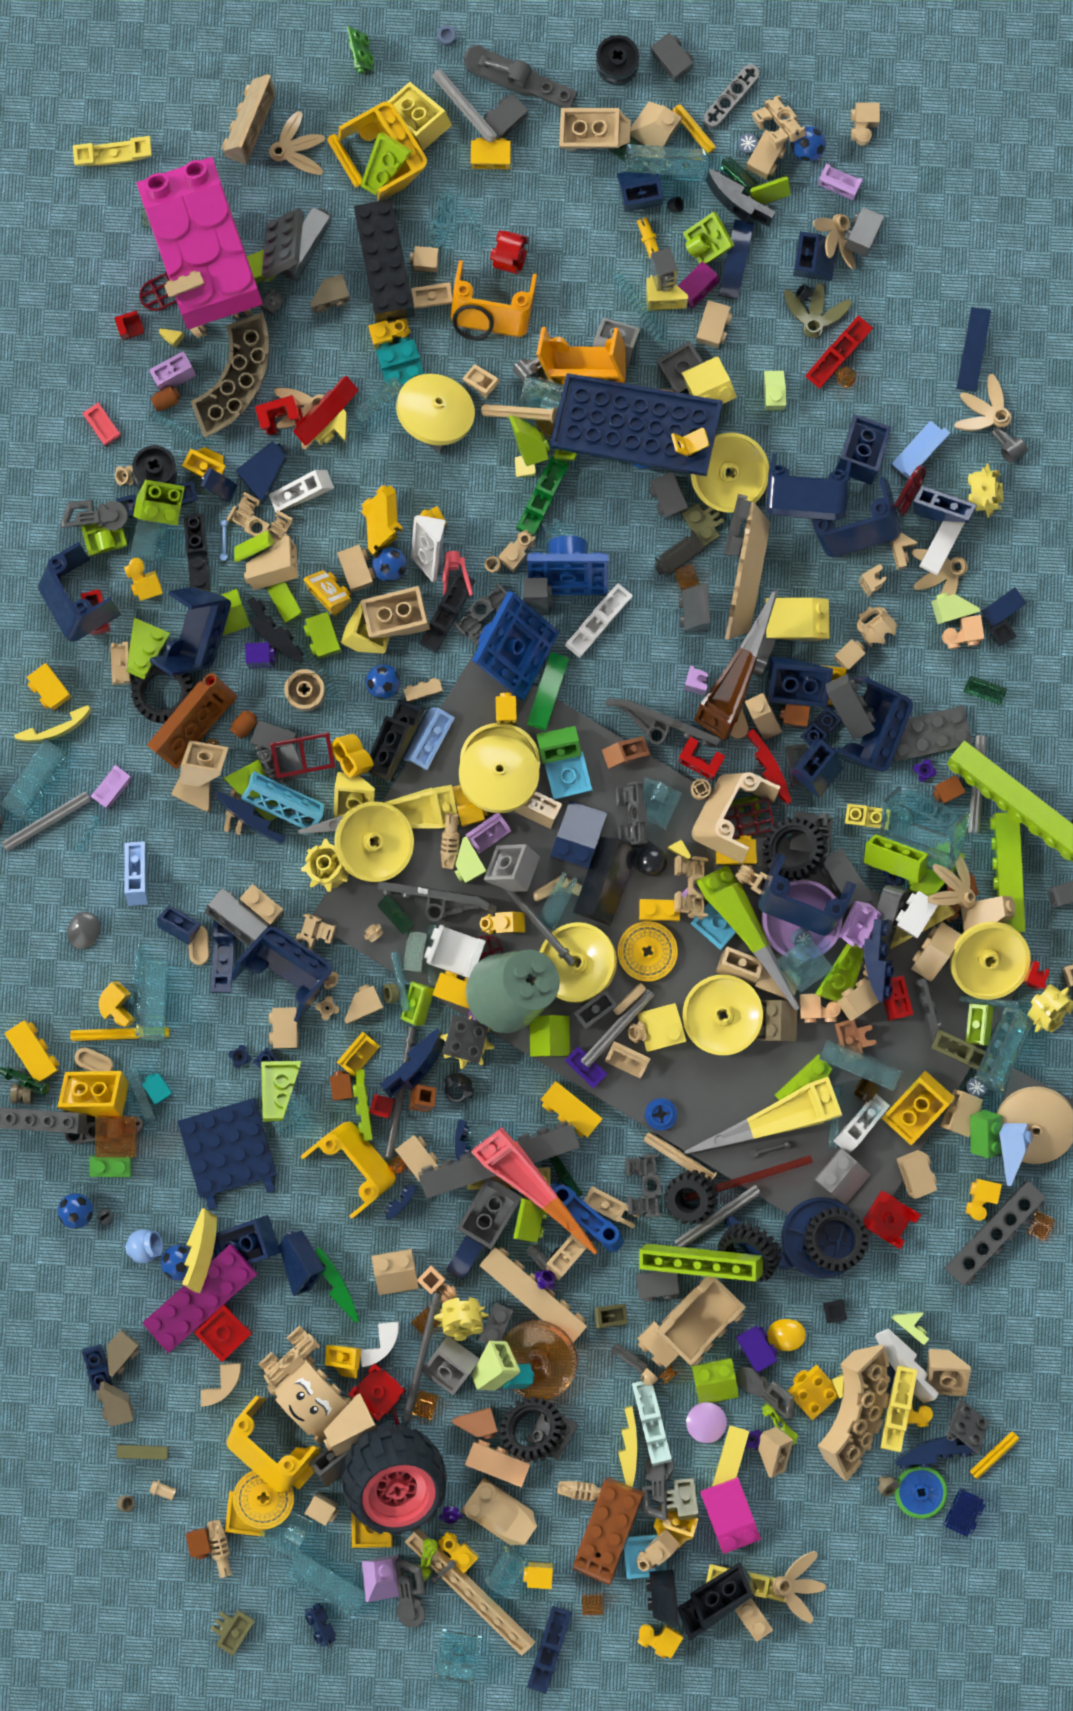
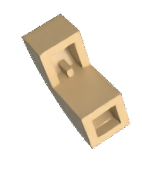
M224 1363L220 1365L221 1388L202 1389L201 1407L213 1405L233 1391L241 1376L242 1363Z

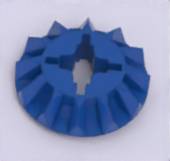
M658 1098L647 1105L645 1119L653 1129L666 1130L675 1123L677 1110L671 1101ZM659 1105H661L663 1112H670V1114L663 1117V1123H661L659 1117L652 1116V1114L658 1112Z

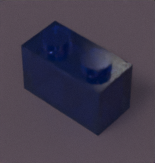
M959 1487L943 1525L968 1537L969 1533L973 1534L977 1525L975 1519L977 1515L982 1514L985 1507L984 1499Z

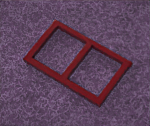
M330 732L269 744L276 778L335 767ZM325 737L330 764L307 768L303 741ZM298 742L303 769L280 773L275 746Z

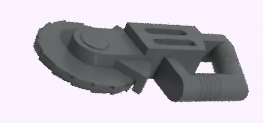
M93 500L68 502L61 521V528L98 524L100 528L104 527L108 530L116 531L126 524L128 512L125 506L117 501H110L105 505L101 503L96 511H94ZM88 508L87 512L77 513L74 522H69L75 509Z
M741 1367L735 1375L736 1381L744 1391L754 1394L755 1397L759 1396L785 1418H792L794 1415V1396L775 1381L769 1384L765 1377H760L752 1368Z
M650 1456L645 1462L647 1476L645 1478L652 1482V1486L641 1487V1491L645 1492L642 1500V1513L661 1520L668 1519L667 1482L671 1480L669 1476H671L674 1470L673 1459L672 1462L652 1466ZM649 1492H652V1499L656 1503L661 1504L662 1511L650 1507Z
M397 1559V1583L400 1596L397 1616L404 1625L414 1628L422 1624L425 1619L426 1611L421 1604L423 1600L415 1596V1594H424L426 1592L421 1567L402 1559ZM403 1569L415 1574L417 1588H414L413 1577L405 1575Z

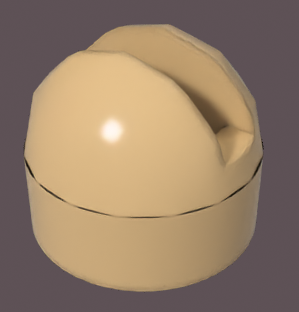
M491 556L486 559L485 568L490 573H497L501 569V562L497 557ZM496 561H497V562H498L497 565L494 567L493 570H491V568L495 565V563H496Z
M648 1368L641 1375L642 1382L647 1386L653 1385L659 1379Z

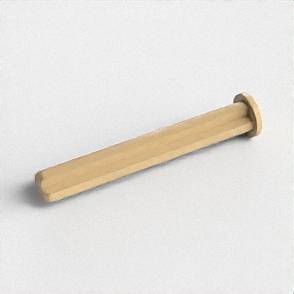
M484 404L481 407V414L483 416L509 418L508 416L513 415L520 419L551 421V423L556 422L558 413L556 407L543 409Z
M648 1132L645 1136L644 1142L690 1172L693 1170H698V1174L704 1172L706 1173L705 1177L710 1176L712 1180L716 1176L717 1172H711L654 1133Z

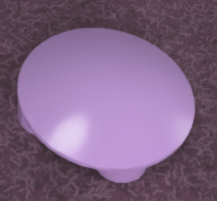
M703 1402L690 1410L687 1415L686 1425L689 1434L695 1440L702 1443H712L720 1439L724 1434L727 1419L719 1406L714 1403Z

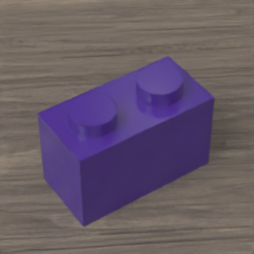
M269 642L245 643L247 666L249 669L273 668V662H276V650L272 648Z
M754 1325L735 1336L757 1373L778 1361L775 1357L778 1355L773 1344L769 1346L765 1340L768 1336L763 1327L758 1328L757 1325Z

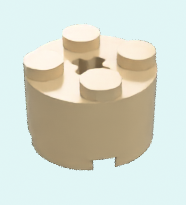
M308 669L297 670L285 682V696L295 709L309 712L322 705L326 696V688L320 676ZM305 686L310 690L306 695L300 692V690H304Z

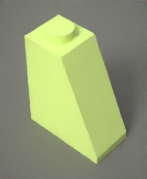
M504 1341L488 1342L471 1374L477 1390L495 1391L519 1374L520 1369L508 1343Z

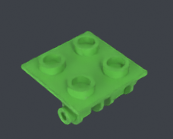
M347 26L348 42L351 54H353L352 59H354L355 70L358 71V74L365 73V69L374 71V58L369 50L370 41L368 36L359 30Z

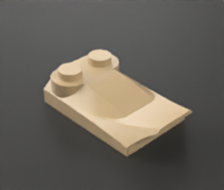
M561 108L559 147L568 151L576 149L619 148L624 144L630 143L631 120L621 112L620 108Z
M483 1477L461 1510L468 1518L474 1520L511 1546H524L537 1527L533 1510L485 1477Z

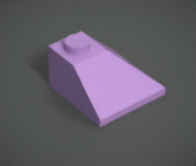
M399 1555L362 1561L366 1602L399 1597L396 1560L399 1559Z

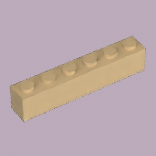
M495 1246L479 1266L572 1345L587 1327L585 1324L586 1319L578 1312L574 1315L569 1310L571 1306L563 1299L559 1302L554 1297L556 1293L553 1290L538 1288L537 1278H535L533 1273L528 1275L523 1270L525 1268L523 1264L517 1259L513 1262L508 1258L510 1253L502 1246L499 1249Z

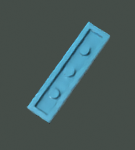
M255 771L251 774L249 785L241 796V800L301 828L318 824L323 817V803ZM253 790L259 793L261 797L252 798L248 795ZM267 801H277L278 806L272 807L267 804ZM292 808L296 814L289 815L285 813L284 809ZM309 816L314 820L310 825L304 822L302 818Z

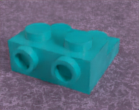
M409 337L399 339L398 344L395 345L384 343L379 346L380 349L376 350L387 390L402 387L410 379L424 374L414 339L410 340Z

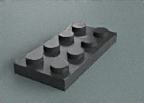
M300 208L288 211L285 215L273 219L267 224L262 275L265 279L299 263L304 215Z
M964 706L909 718L895 752L894 762L957 749L964 740L973 745Z

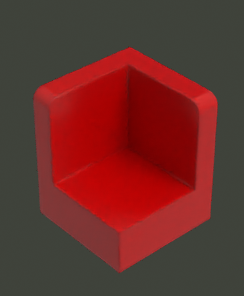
M137 310L114 317L122 340L144 334Z
M374 1094L369 1113L390 1119L395 1099Z

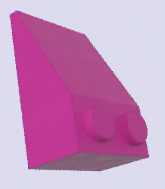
M738 1477L700 1491L723 1554L761 1540Z

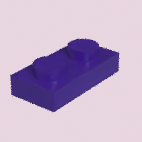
M578 1046L565 1059V1062L594 1089L607 1073L595 1062L590 1067L585 1066L581 1059L586 1053Z

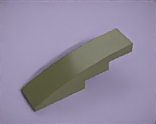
M938 1030L931 1046L932 1049L997 1080L1001 1079L1008 1063L942 1030Z

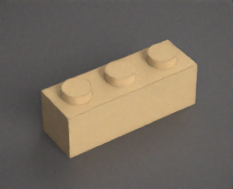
M193 271L189 273V276L185 277L183 275L178 277L176 281L170 280L166 282L164 286L169 298L205 285L200 272Z
M433 678L427 683L424 681L419 682L417 686H406V689L403 690L407 703L442 693L440 680Z

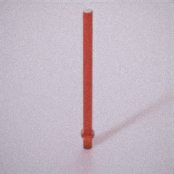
M812 1156L802 1157L716 1184L715 1191L721 1192L813 1163ZM696 1191L685 1194L687 1202L695 1199L700 1200Z

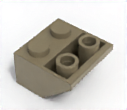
M761 1000L763 1024L755 1041L796 1042L797 1010L792 1007L789 1001Z

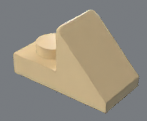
M476 364L462 378L466 384L476 389L485 399L500 382L497 377Z
M901 533L898 539L890 542L897 571L905 569L906 563H909L907 551L903 552V549L917 545L916 541Z

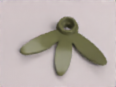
M818 283L811 297L808 314L801 301L795 297L792 291L788 289L784 291L788 308L804 324L803 332L810 338L819 337L822 334L823 327H827L841 319L852 305L851 300H845L821 316L824 306V288L822 283Z

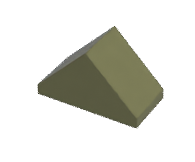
M626 1303L594 1306L597 1328L628 1324Z

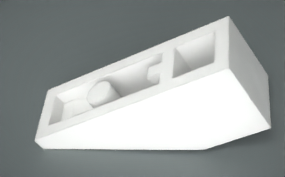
M314 470L270 493L269 497L275 512L277 510L283 511L316 498L334 489L327 470Z
M875 1094L873 1100H870L869 1103L866 1102L834 1139V1142L849 1154L860 1144L890 1105Z

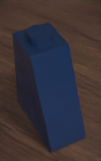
M274 441L270 442L236 470L240 478L262 504L269 496L287 460L284 455L286 450L280 443L276 445Z
M302 1230L295 1233L294 1231L288 1232L283 1236L284 1239L280 1243L279 1249L292 1294L296 1296L311 1291L325 1269Z

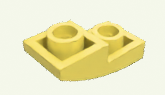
M847 804L845 824L887 830L889 809Z

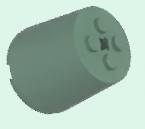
M521 950L490 955L473 967L470 977L467 979V1003L478 1022L491 1028L492 1031L498 1033L517 1032L527 1027L553 1002L559 990V974L550 958L536 950Z

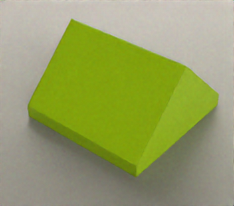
M235 589L221 594L231 601L222 636L250 627L251 625L238 590Z
M537 1016L530 1023V1057L569 1056L570 1016Z

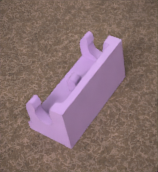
M826 164L819 178L818 185L853 201L863 179H857Z
M184 351L149 369L160 390L171 386L173 389L197 376Z
M690 666L684 690L705 696L708 685L702 682L707 681L705 677H708V674L694 669V666Z
M114 765L113 769L95 792L92 793L91 797L109 810L133 778Z
M496 813L467 833L466 836L478 854H480L510 833L511 830L501 814Z
M854 901L838 936L851 946L856 944L864 949L865 938H871L873 934L874 919H880L882 914L869 903Z

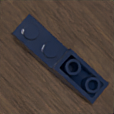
M874 919L873 937L865 938L864 942L865 964L869 982L880 1002L889 1001L893 991L891 986V977L894 975L893 960L885 959V956L888 954L887 936L890 933L888 919Z
M438 1028L429 1033L419 1044L413 1046L407 1053L410 1060L403 1063L397 1071L386 1077L380 1084L389 1098L393 1097L405 1086L411 1091L433 1067L445 1042L440 1038L442 1034Z
M947 1436L911 1447L895 1459V1464L897 1466L900 1465V1469H909L915 1464H920L922 1468L933 1467V1463H938L937 1455H940V1458H951L952 1454L960 1453V1457H970L976 1452L965 1443H957L956 1439L950 1441L946 1438Z

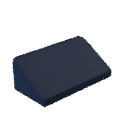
M170 905L157 917V926L188 945L201 927V923Z

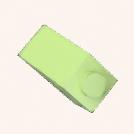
M764 371L765 411L785 410L786 385L784 371Z
M948 592L937 595V599L931 601L938 624L980 612L979 607L956 594L949 596Z
M467 836L462 840L455 866L458 870L454 871L459 881L464 880L466 884L486 873V869Z

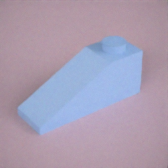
M145 841L125 843V896L128 906L148 904Z
M1004 1123L999 1133L1007 1186L1012 1185L1028 1145L1032 1143V1132L1028 1129V1123Z

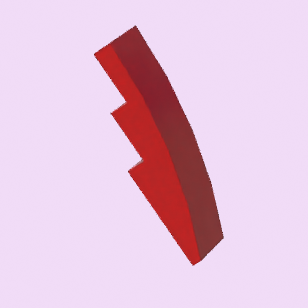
M858 315L832 346L825 351L805 377L820 389L874 328Z
M347 375L342 377L317 405L312 406L293 430L294 434L305 446L325 429L359 391Z
M752 729L746 737L759 750L754 754V758L766 770L761 777L780 786L777 795L788 806L792 800L781 770L766 744L755 730Z

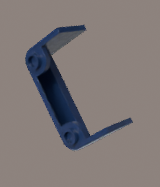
M772 454L766 495L767 513L778 516L840 520L845 517L851 488L852 460L848 459L846 471L835 470L829 474L828 479L789 476V471L786 467L776 465L777 454Z
M884 477L879 478L884 497L872 503L871 518L837 528L834 527L832 520L811 518L816 535L828 556L833 558L840 557L899 538L901 527L887 479Z
M79 542L53 556L48 561L38 584V589L63 635L72 642L78 641L121 615L110 597L94 607L86 599H80L74 603L70 601L58 578L90 560Z
M194 587L169 591V595L188 607L180 639L169 642L166 646L165 655L152 657L150 662L170 676L208 669L215 661L231 607V601L222 595Z
M852 677L851 680L854 679L857 684L867 688L864 698L867 705L874 709L873 715L876 719V722H874L875 730L864 735L860 745L848 743L844 746L843 750L831 748L837 753L839 758L847 762L884 772L889 769L912 712L913 703L909 697L869 678Z
M777 853L759 896L758 908L768 915L822 936L829 935L844 916L857 884L847 881L840 899L829 900L823 911L787 896L790 890V883L786 878L778 875L786 856Z
M268 927L237 960L231 979L235 980L245 968L252 973L259 974L268 967L299 988L295 995V1000L299 1007L294 1021L298 1022L313 1005L332 973V966L328 961L280 929Z

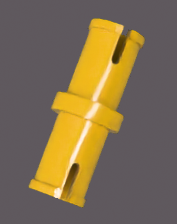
M645 217L642 218L643 222L641 219L636 222L642 235L641 241L645 244L650 259L653 250L657 252L659 248L656 242L657 236L652 231L649 218Z

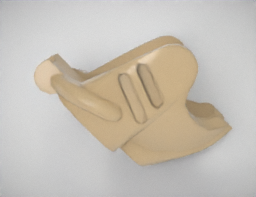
M869 606L864 613L858 615L860 619L857 622V629L861 632L869 647L873 646L872 643L885 644L884 636L886 633L896 634L898 625L888 615V611L885 608H871ZM875 613L879 614V615H877L875 618H873L870 622H868L867 624H864V621H865L869 616H871V615H873V614H875Z

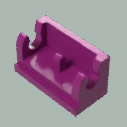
M702 261L678 287L688 294L687 305L693 309L720 281L718 274Z

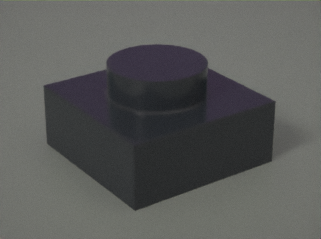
M1007 619L989 629L998 647L1017 637Z
M843 1299L823 1303L827 1323L847 1320Z

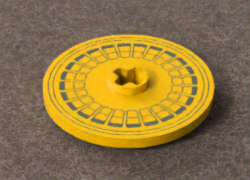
M645 921L632 925L623 933L618 944V959L622 968L628 975L640 981L649 982L663 978L672 970L677 960L678 948L674 936L666 927L656 922ZM652 947L653 955L645 957L642 948Z
M254 1471L247 1473L239 1480L233 1493V1506L239 1519L247 1526L258 1530L272 1529L282 1524L290 1515L294 1504L292 1487L287 1492H277ZM262 1494H266V1498H269V1500L265 1501V1504H261V1500H258V1498L262 1497Z

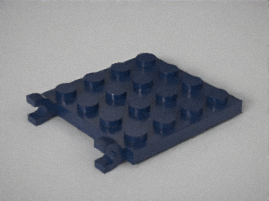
M255 1098L178 1121L199 1197H206L209 1210L218 1208L214 1194L264 1179L266 1192L276 1190L272 1177L277 1175V1171Z

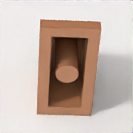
M644 736L617 742L602 749L608 769L651 755Z
M491 1407L452 1418L454 1425L476 1437L482 1436L483 1439L494 1437V1433L498 1432Z

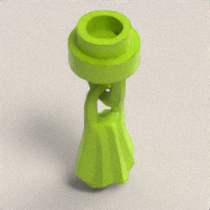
M768 1403L764 1404L761 1407L763 1415L765 1417L769 1415L775 1427H778L793 1439L792 1446H794L798 1440L797 1433L785 1423L772 1406ZM780 1421H781V1423L783 1424V1426H782L781 1428H780V1426L778 1425V1423H779Z
M431 1538L423 1540L421 1565H418L422 1568L424 1581L430 1577L431 1570L428 1566L438 1547L437 1541Z

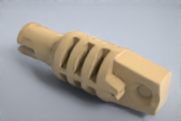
M453 813L446 814V826L441 840L442 868L454 869L456 867L460 834L457 831L459 815L456 813L454 816Z
M559 1481L557 1494L575 1500L592 1502L598 1499L601 1488L596 1487L593 1483Z
M219 1519L207 1522L208 1539L212 1558L217 1562L219 1578L226 1577V1575L230 1576L232 1572L228 1560L230 1551L226 1534Z

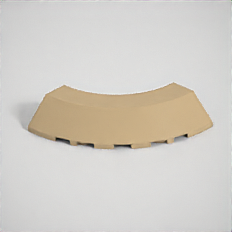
M751 502L743 536L725 639L728 640L748 633L751 630L771 522L754 502Z
M883 1345L854 1350L840 1364L844 1376V1392L841 1407L830 1431L818 1445L823 1459L846 1482L862 1464L860 1460L866 1450H871L873 1436L875 1433H879L883 1423L881 1419L883 1408H887L889 1394L886 1392L890 1382V1377L887 1376L889 1361L885 1346Z

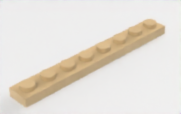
M418 1529L405 1540V1543L421 1558L423 1540L428 1537ZM437 1547V1551L433 1555L429 1566L439 1574L448 1566L450 1558ZM457 1566L453 1569L450 1568L441 1576L521 1656L534 1645L536 1641Z

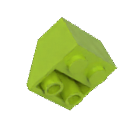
M145 480L137 495L133 516L141 520L178 526L185 486Z

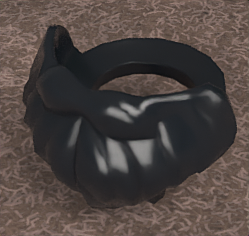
M463 1073L450 1074L444 1079L446 1083L444 1088L445 1095L450 1101L460 1103L466 1098L472 1099L474 1089L470 1078ZM452 1084L456 1088L464 1090L461 1098H453L449 1094V1087Z

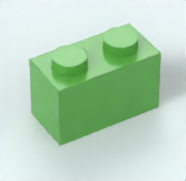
M576 726L536 734L543 764L582 756Z
M987 1110L970 1115L971 1153L988 1159L1002 1154L999 1134L1002 1129V1115Z
M93 1154L90 1156V1177H131L133 1175V1155Z

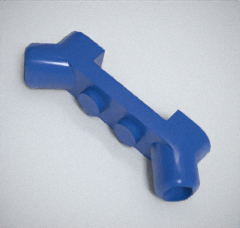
M556 1182L550 1185L579 1226L599 1241L609 1252H616L621 1248L624 1238L615 1225L609 1220H605L569 1187Z

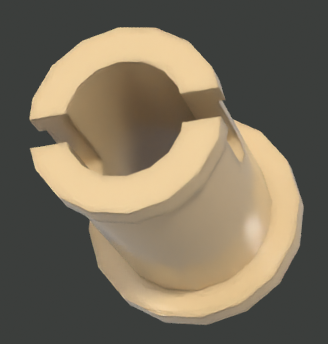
M158 1480L157 1482L153 1481L149 1492L153 1493V1496L156 1494L172 1501L176 1488L161 1484Z

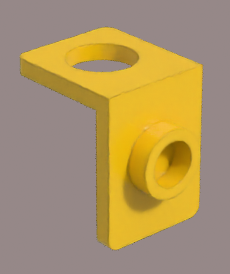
M704 428L698 429L684 437L675 433L671 434L676 452L686 457L709 446Z

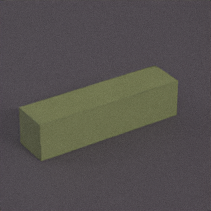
M118 1444L117 1458L169 1459V1446Z

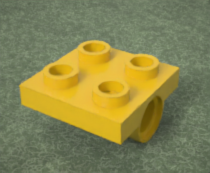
M817 1364L810 1371L802 1370L797 1373L793 1379L794 1385L788 1390L794 1396V1401L812 1421L839 1397L833 1382Z

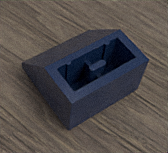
M656 166L617 173L624 212L663 205L664 198Z
M800 231L793 276L832 281L836 250L831 258L827 257L825 250L827 237L821 234Z
M822 739L812 742L789 772L814 795L820 798L841 772L843 766L837 753Z

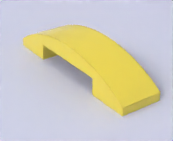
M150 136L130 138V141L93 145L92 143L73 145L74 165H113L151 157Z
M89 705L70 712L71 721L39 734L32 727L15 734V739L21 742L34 743L59 738L81 725L91 714L92 709Z

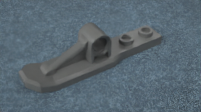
M480 45L468 47L463 60L467 71L520 95L535 96L560 108H571L576 98L577 91L540 76L524 61H513Z
M609 698L606 700L605 704L607 706L621 707L653 744H661L665 740L670 726L683 731V736L687 738L697 737L702 739L701 744L711 748L713 745L718 746L720 738L631 700ZM660 730L663 735L662 739L654 741L651 738L652 731Z
M389 881L378 882V889L382 890V894L394 895V892L402 893V897L413 898L414 895L428 897L426 916L431 921H438L446 916L462 913L470 909H479L480 907L491 913L497 912L495 904L479 895ZM433 906L440 909L441 914L439 917L431 915L430 909Z

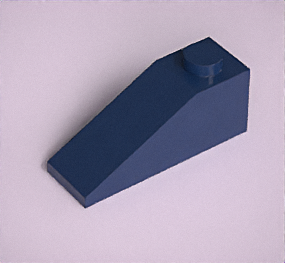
M921 486L914 500V512L916 515L936 521L969 523L977 507V504Z

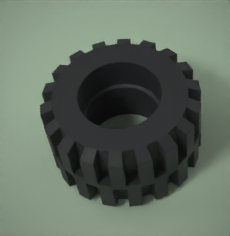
M698 1170L685 1171L675 1177L666 1187L665 1191L667 1193L664 1195V1200H667V1202L665 1203V1208L669 1207V1215H675L673 1219L676 1221L681 1219L682 1224L689 1222V1225H693L696 1222H702L715 1210V1205L718 1204L719 1200L716 1197L719 1195V1192L715 1191L716 1184L710 1182L712 1178L710 1176L705 1177L706 1173L701 1172L698 1174ZM683 1188H692L698 1193L700 1197L699 1207L690 1206L685 1202L682 1194Z

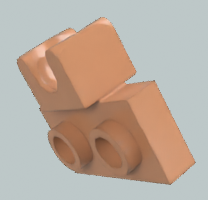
M855 1020L834 1024L844 1063L864 1058L862 1048L876 1044V1040H867L865 1038V1033L872 1029V1025L856 1028Z

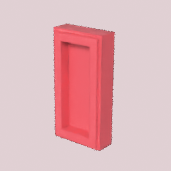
M99 402L82 413L105 447L122 436Z

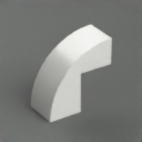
M399 1321L378 1324L380 1348L361 1350L362 1367L377 1363L391 1351L398 1338Z

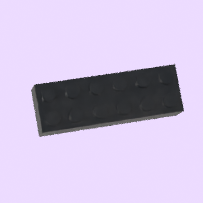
M387 199L354 206L376 323L415 316L393 200Z

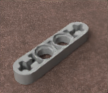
M749 64L743 67L706 111L704 123L707 127L717 128L757 82L759 70L755 65ZM746 71H754V78L750 76L745 83L743 80L747 76ZM739 84L743 87V92L736 94L733 92L732 87ZM727 99L730 101L731 106L726 109L722 108L720 101ZM718 110L717 122H709V115L714 116Z

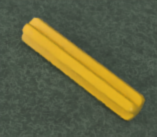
M682 105L675 106L672 111L682 117V125L707 154L713 152L716 148L713 142Z
M332 134L327 138L328 143L354 187H359L362 183L361 175L337 135Z
M1013 1431L1010 1432L970 1470V1473L976 1479H979L1019 1441V1437Z

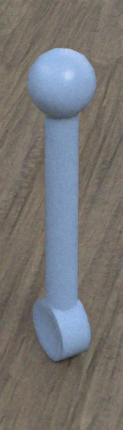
M227 520L221 521L223 535L220 559L222 561L228 559L226 554V531L229 523Z

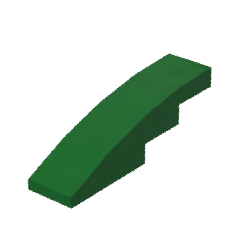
M553 455L551 456L516 526V530L520 532L527 530L529 534L535 536L570 465L563 460H556Z
M550 653L527 725L546 731L570 658Z
M320 1246L315 1250V1253L326 1266L322 1275L334 1287L328 1294L357 1323L360 1319L346 1282L333 1261Z

